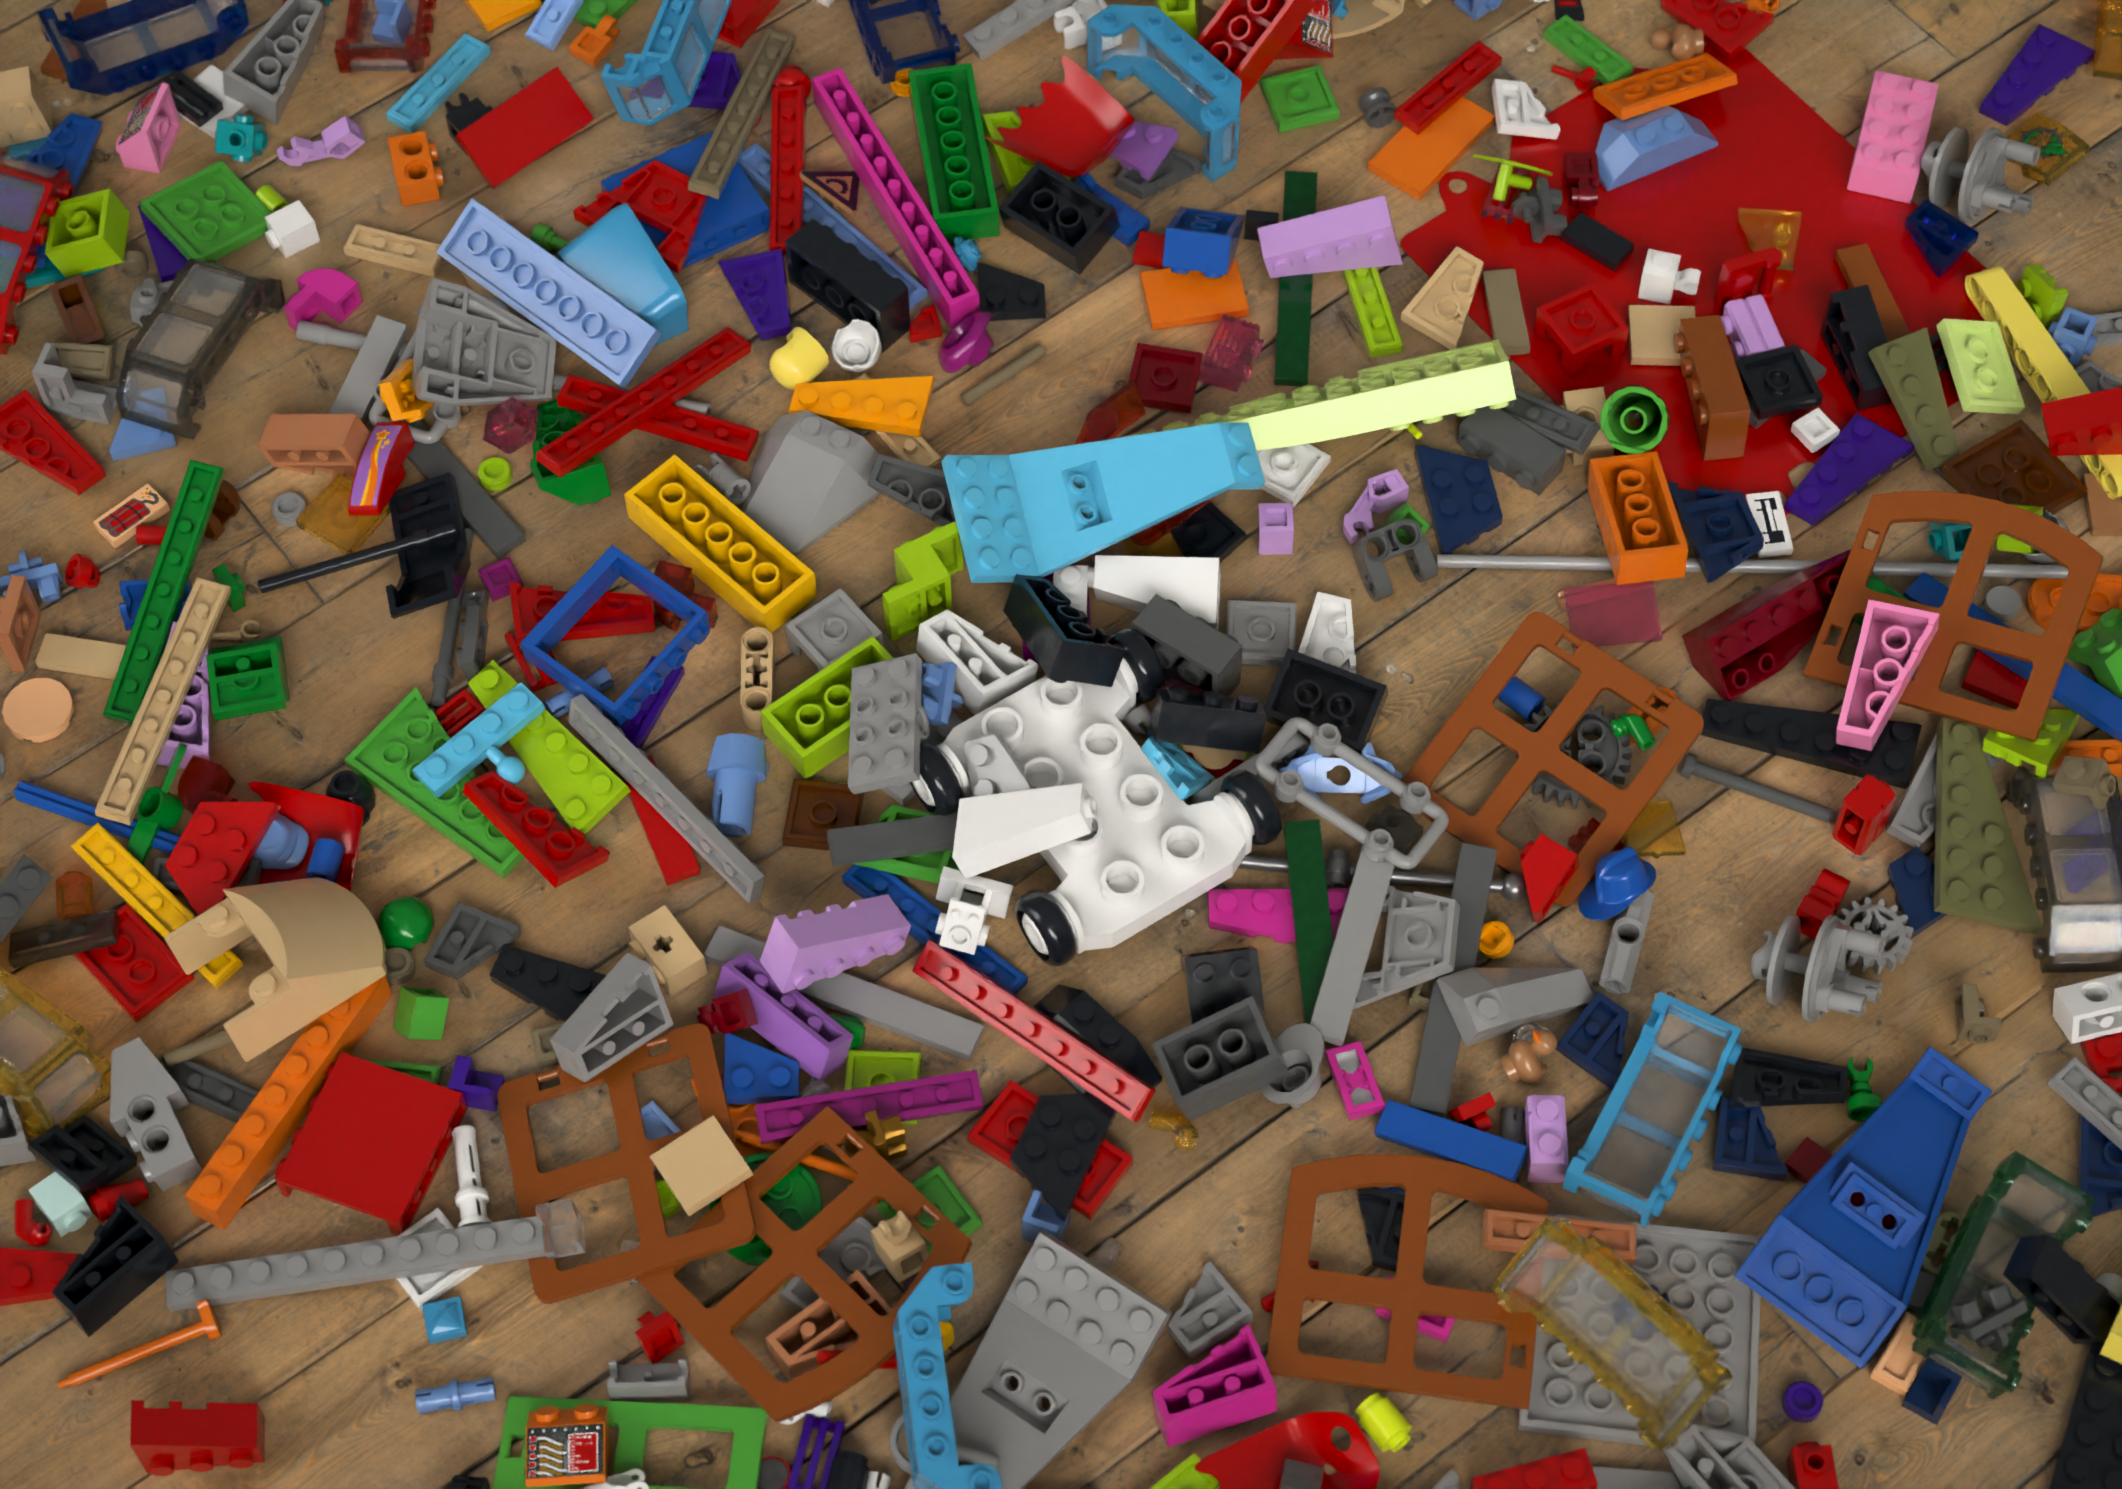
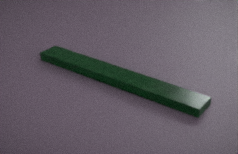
M1285 171L1283 221L1316 213L1317 172ZM1313 274L1280 277L1274 385H1308Z

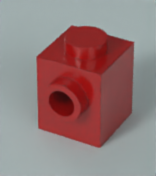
M1806 1441L1791 1448L1786 1463L1789 1481L1795 1489H1839L1831 1445H1819L1815 1441Z

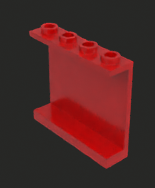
M341 1052L336 1063L329 1065L324 1077L325 1084L320 1094H316L312 1098L308 1108V1117L303 1127L299 1126L296 1129L292 1138V1148L287 1158L280 1160L275 1171V1180L283 1196L289 1197L293 1189L303 1191L386 1220L390 1232L399 1236L410 1228L453 1140L452 1131L460 1126L468 1108L461 1092Z

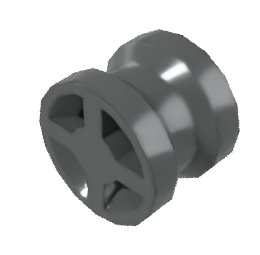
M1373 88L1361 96L1359 106L1362 112L1366 114L1365 119L1370 127H1385L1394 120L1396 107L1390 102V95L1386 89Z

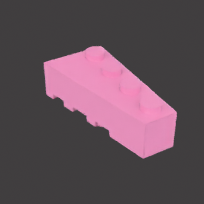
M1868 600L1836 729V744L1872 751L1938 630L1940 614Z

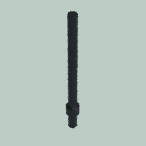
M455 523L431 530L428 527L415 530L414 535L258 580V585L263 594L415 548L421 551L434 547L436 542L459 536L458 529Z

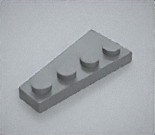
M1937 730L1886 833L1914 848L1916 846L1920 848L1935 831ZM1985 752L1990 769L1992 770L2002 758Z

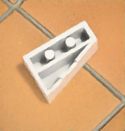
M947 609L920 623L916 651L927 663L952 662L957 665L954 693L963 697V703L974 715L1035 682L1038 669L1036 662L1028 659L1026 662L1011 653V647L1003 642L1000 645L983 636V630Z

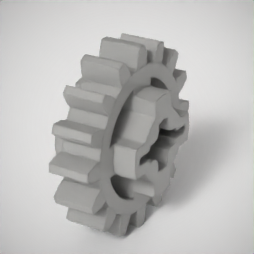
M1865 897L1862 906L1853 900L1849 910L1842 908L1838 916L1840 922L1844 925L1851 926L1854 923L1853 929L1885 936L1883 951L1879 957L1851 950L1846 952V955L1850 957L1847 966L1851 967L1855 963L1861 964V973H1865L1868 967H1873L1876 975H1879L1883 966H1886L1890 971H1894L1897 962L1902 964L1905 962L1907 952H1910L1913 945V940H1911L1914 931L1913 927L1906 926L1909 917L1907 915L1897 916L1898 906L1896 904L1889 909L1884 907L1885 900L1882 898L1878 901L1877 905L1872 904L1869 897Z

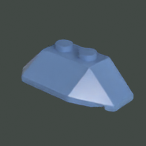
M1671 106L1623 121L1616 118L1604 123L1595 152L1597 153L1599 181L1608 192L1718 146V141L1702 120Z

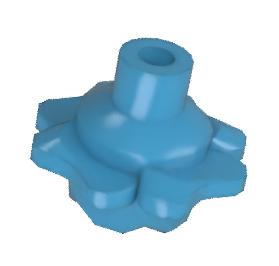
M962 236L953 238L955 245L954 253L961 265L966 267L969 272L978 270L977 262L981 258V252L976 242L972 241V239L965 240Z

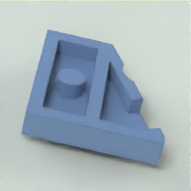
M160 387L131 394L110 447L113 461L176 447L177 443L165 388Z

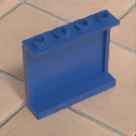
M713 132L699 136L684 145L672 148L661 155L610 175L608 178L601 180L602 191L611 192L622 185L624 178L654 160L691 177ZM738 162L719 199L708 197L682 269L770 230L769 208ZM638 219L657 249L668 234Z

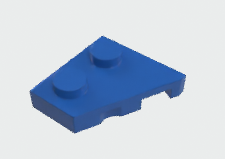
M725 1034L724 1091L727 1104H759L800 1098L799 1062L733 1034Z

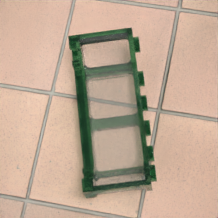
M2014 1151L1998 1164L1992 1173L1993 1178L1989 1187L1982 1196L1977 1194L1971 1202L1912 1327V1335L1918 1338L1912 1344V1351L1924 1358L1930 1357L1986 1391L1987 1396L1993 1400L2005 1392L2011 1393L2018 1385L2022 1373L2018 1371L2020 1363L2017 1360L2020 1351L2016 1348L2021 1338L2024 1339L2028 1335L2035 1321L2031 1318V1315L2036 1306L2003 1275L2020 1237L2049 1235L2058 1240L2062 1248L2064 1242L2077 1232L2083 1234L2087 1230L2093 1219V1214L2090 1213V1210L2095 1201V1198L2017 1151ZM1993 1282L2006 1283L2013 1299L2025 1300L2029 1310L2009 1321L2013 1327V1332L2007 1335L2009 1346L2001 1352L1993 1351L1989 1346L1981 1349L1978 1347L1976 1340H1969L1964 1335L1952 1338L1948 1328L1957 1323L1952 1304L1963 1298L1974 1297L1977 1298L1980 1309L1987 1307L1981 1290Z

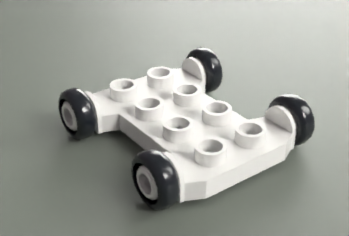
M1131 628L1119 630L1107 640L1110 645L1119 644L1126 650L1112 687L1073 681L1058 683L1045 675L953 727L943 743L935 747L929 743H921L920 780L909 782L918 799L931 814L947 816L958 812L959 799L972 797L964 742L996 734L1001 735L1008 744L1011 755L1021 763L1025 769L1023 773L1033 787L1045 788L1083 783L1089 796L1095 798L1097 816L1092 818L1090 834L1040 852L1062 881L1059 887L1048 894L1042 890L1029 891L1022 895L1016 903L1017 921L1027 942L1038 957L1050 966L1066 964L1074 958L1076 952L1080 954L1086 950L1112 948L1231 878L1244 857L1251 853L1252 844H1269L1278 838L1282 829L1281 815L1272 794L1265 784L1249 771H1236L1224 778L1220 787V793L1215 795L1213 800L1187 806L1175 794L1143 753L1139 744L1121 722L1136 708V700L1148 702L1156 698L1157 689L1165 688V675L1161 662L1149 642L1140 633Z

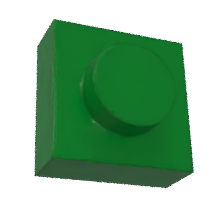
M224 563L212 569L217 583L230 586L231 594L227 603L233 612L245 607L242 592L246 591V588L238 573L236 572L231 575Z

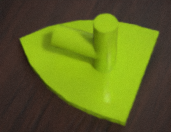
M1473 154V158L1501 164L1492 199L1505 201L1508 186L1524 190L1531 188L1532 178L1512 173L1513 168L1552 176V172L1506 159Z

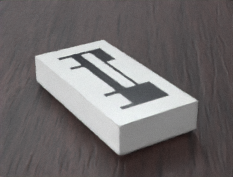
M1780 492L1746 494L1745 500L1764 537L1763 549L1757 552L1758 559L1792 555L1794 548Z

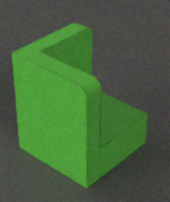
M401 986L393 1025L394 1030L408 1039L441 1040L450 998L434 988Z

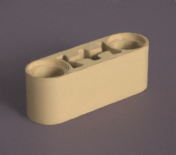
M763 627L748 629L741 639L740 702L744 724L754 731H763L760 711L775 702V652L773 637ZM757 648H763L762 650H759V651H755V650H754V649H757ZM756 672H761L760 686H754L756 683ZM755 707H763L760 710H752Z

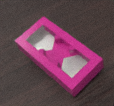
M1361 1041L1326 1050L1325 1059L1348 1120L1351 1121L1383 1112L1385 1103Z

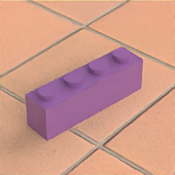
M748 951L723 964L714 991V998L747 988L758 1024L750 1026L753 1030L788 1058L799 1062V1066L818 1082L843 1068L854 1037L853 1034L796 989L783 994L761 962Z

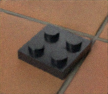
M1797 345L1735 360L1745 394L1758 420L1820 405L1823 395Z

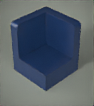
M1927 1358L1902 1406L1937 1425L1952 1399L1962 1376Z

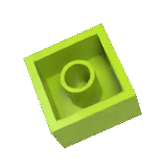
M110 188L60 201L55 217L50 216L45 255L65 278L123 263L130 212Z

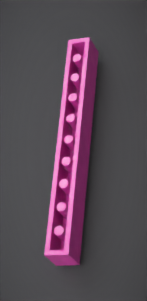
M841 67L812 78L815 106L944 320L952 330L968 316L980 312L979 292Z

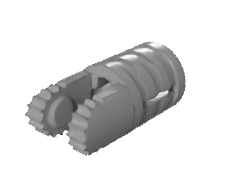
M714 452L710 455L711 463L714 466L710 471L701 464L694 466L693 470L735 506L744 502L749 496L751 490L749 481L742 477L717 453Z

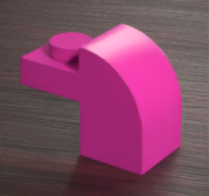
M321 268L308 271L296 279L299 292L288 300L284 309L289 326L296 330L300 320L311 322L320 312L342 323L363 302L356 281L337 270Z

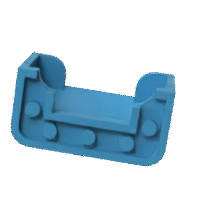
M627 203L611 209L556 253V257L662 332L654 346L688 331L687 302L684 293Z

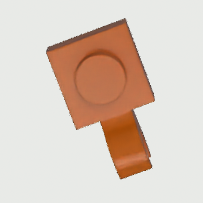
M606 14L595 29L586 26L568 46L570 55L596 67L614 47L613 40L620 33V29L614 27L618 20Z

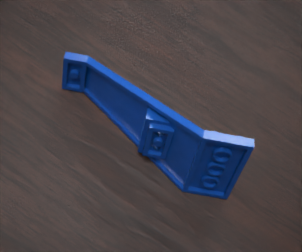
M1928 1046L1907 1077L1777 1214L1734 1273V1276L1863 1369L1908 1307L1970 1121L1992 1090ZM1854 1192H1861L1864 1197L1863 1203L1859 1206H1853L1850 1202V1196ZM1886 1215H1892L1895 1218V1225L1890 1229H1885L1881 1223L1882 1218Z

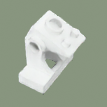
M944 866L935 900L949 903L947 914L941 912L935 933L941 935L939 945L972 955L975 954L978 945L985 947L990 929L989 925H985L987 914L1005 919L1013 885L977 875L964 878L959 870ZM964 888L984 893V897L964 892Z

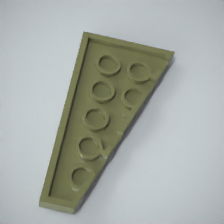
M1942 718L1937 724L1934 911L2036 934L2042 927L1986 754L1983 751V744L1977 726Z

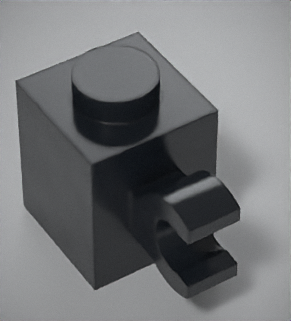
M460 93L458 95L461 105L453 106L449 101L445 102L447 111L445 116L450 137L465 152L455 138V135L492 111L493 108L491 106L486 107L478 97L469 102L467 95Z

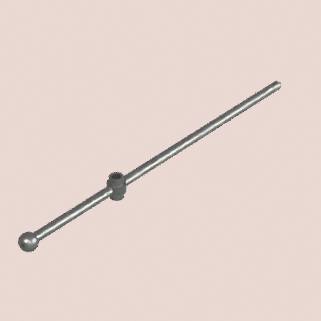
M1331 850L1328 852L1327 859L1324 860L1327 888H1346V883L1353 878L1356 865H1352L1349 862V854L1346 851ZM1246 855L1238 867L1240 869L1288 873L1286 858ZM1394 869L1390 883L1453 889L1455 874ZM1516 873L1507 874L1503 879L1492 878L1490 892L1502 893L1506 900L1512 902L1519 901L1524 897L1525 879Z

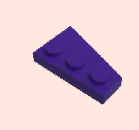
M782 249L718 262L761 341L786 336L792 331L785 257Z

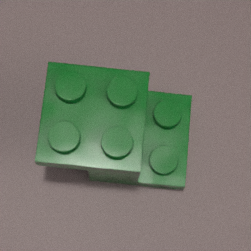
M280 636L212 648V654L206 655L212 711L215 721L286 708V702L290 701L284 649Z

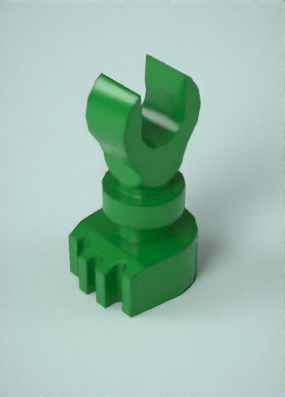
M1851 1057L1846 1066L1848 1067L1847 1079L1851 1083L1850 1097L1847 1099L1848 1117L1854 1121L1864 1122L1882 1102L1880 1096L1872 1094V1086L1869 1084L1874 1067L1872 1061L1867 1057L1865 1071L1860 1072L1854 1068L1853 1057Z

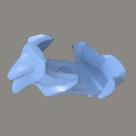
M1367 743L1362 751V756L1401 780L1403 777L1402 773L1395 770L1392 763L1378 758L1373 745ZM1311 744L1304 756L1295 758L1290 761L1287 767L1278 769L1279 773L1286 770H1294L1299 773L1303 780V788L1319 799L1320 796L1315 794L1316 792L1365 794L1360 798L1361 803L1369 804L1370 801H1375L1391 793L1389 789L1339 757H1323L1317 754L1312 749ZM1337 765H1343L1350 770L1351 776L1347 783L1338 785L1333 783L1330 778H1327V771H1331Z

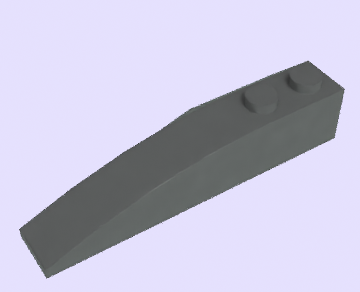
M878 454L867 482L869 487L940 526L956 522L944 471Z

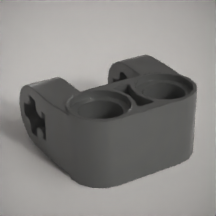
M1399 520L1370 532L1357 540L1353 546V557L1368 595L1373 601H1379L1391 596L1393 593L1392 584L1383 562L1405 554L1414 577L1420 583L1438 575L1437 563L1421 528L1413 520ZM1397 529L1405 531L1408 535L1407 545L1398 541L1396 536ZM1367 541L1377 546V557H1372L1367 553Z

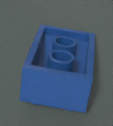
M1181 207L1166 227L1162 266L1171 267L1170 271L1180 274L1190 273V270L1203 272V276L1209 278H1221L1222 274L1227 275L1233 264L1245 215Z

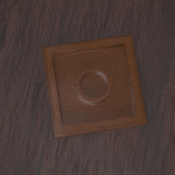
M794 779L782 838L783 846L829 851L826 838L827 830L858 826L864 793L854 795L848 788V784Z

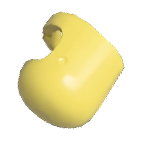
M795 327L786 336L787 344L776 349L769 361L773 377L780 385L790 390H795L796 384L811 383L829 364V357L825 349L801 327Z

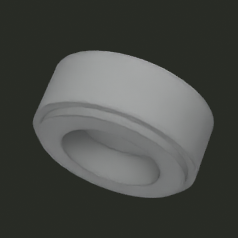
M283 493L272 502L271 510L274 519L282 526H296L307 516L305 501L297 493Z
M2008 586L1992 588L1987 593L1984 602L1985 611L2000 621L2013 619L2018 614L2021 606L2019 594Z

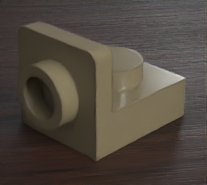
M1962 983L1955 998L1957 1039L1969 1040L1977 1044L1994 1041L2002 1027L2001 1018L1983 1017L1984 1000L1983 998H1978L1977 984Z

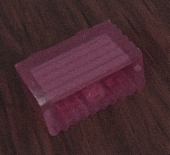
M1222 315L1200 364L1199 381L1238 392L1241 382L1247 383L1252 372V364L1250 362L1252 357L1258 358L1262 351L1264 340L1259 338L1260 326L1252 322L1247 323L1245 320L1241 321L1239 318L1235 319L1233 316Z

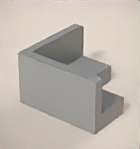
M45 343L32 370V375L47 412L110 425L123 397L120 389L73 380L68 368L62 367L53 343Z

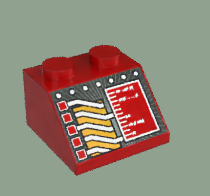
M1314 0L1317 4L1274 60L1333 58L1332 0Z

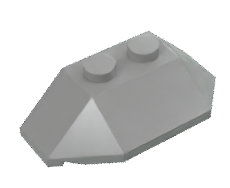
M1693 1424L1664 1447V1452L1682 1488L1691 1485L1693 1489H1795L1748 1436L1722 1430L1706 1429L1705 1426Z

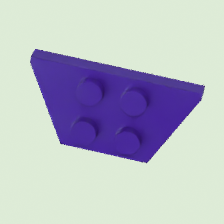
M711 52L692 102L688 106L725 110L742 77L738 70V63L734 53ZM659 76L631 89V96L633 97L638 94L660 96L663 85Z

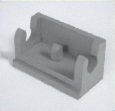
M679 1358L678 1363L619 1365L617 1360H609L610 1378H607V1390L611 1401L648 1403L689 1402L690 1364L687 1358Z

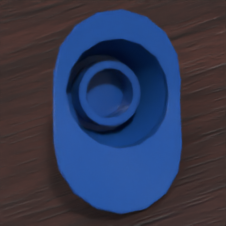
M1630 846L1605 854L1598 860L1595 866V879L1581 893L1578 901L1579 911L1585 918L1593 921L1606 920L1616 916L1653 886L1657 878L1656 869L1651 863L1640 860L1636 851Z

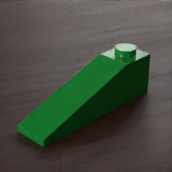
M556 399L537 405L535 421L536 438L532 445L534 454L533 459L530 461V469L539 489L579 506L595 503L602 498L611 496L604 464L599 453L561 478L536 460L538 450L582 422L577 411L558 406Z

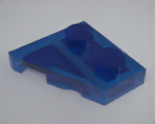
M1927 199L1907 217L1905 223L1909 234L1935 275L1939 278L1977 242L1979 232L1937 205L1930 203Z

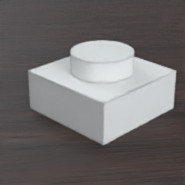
M1816 408L1793 422L1791 432L1811 453H1814L1835 440L1839 435L1840 429L1819 408Z

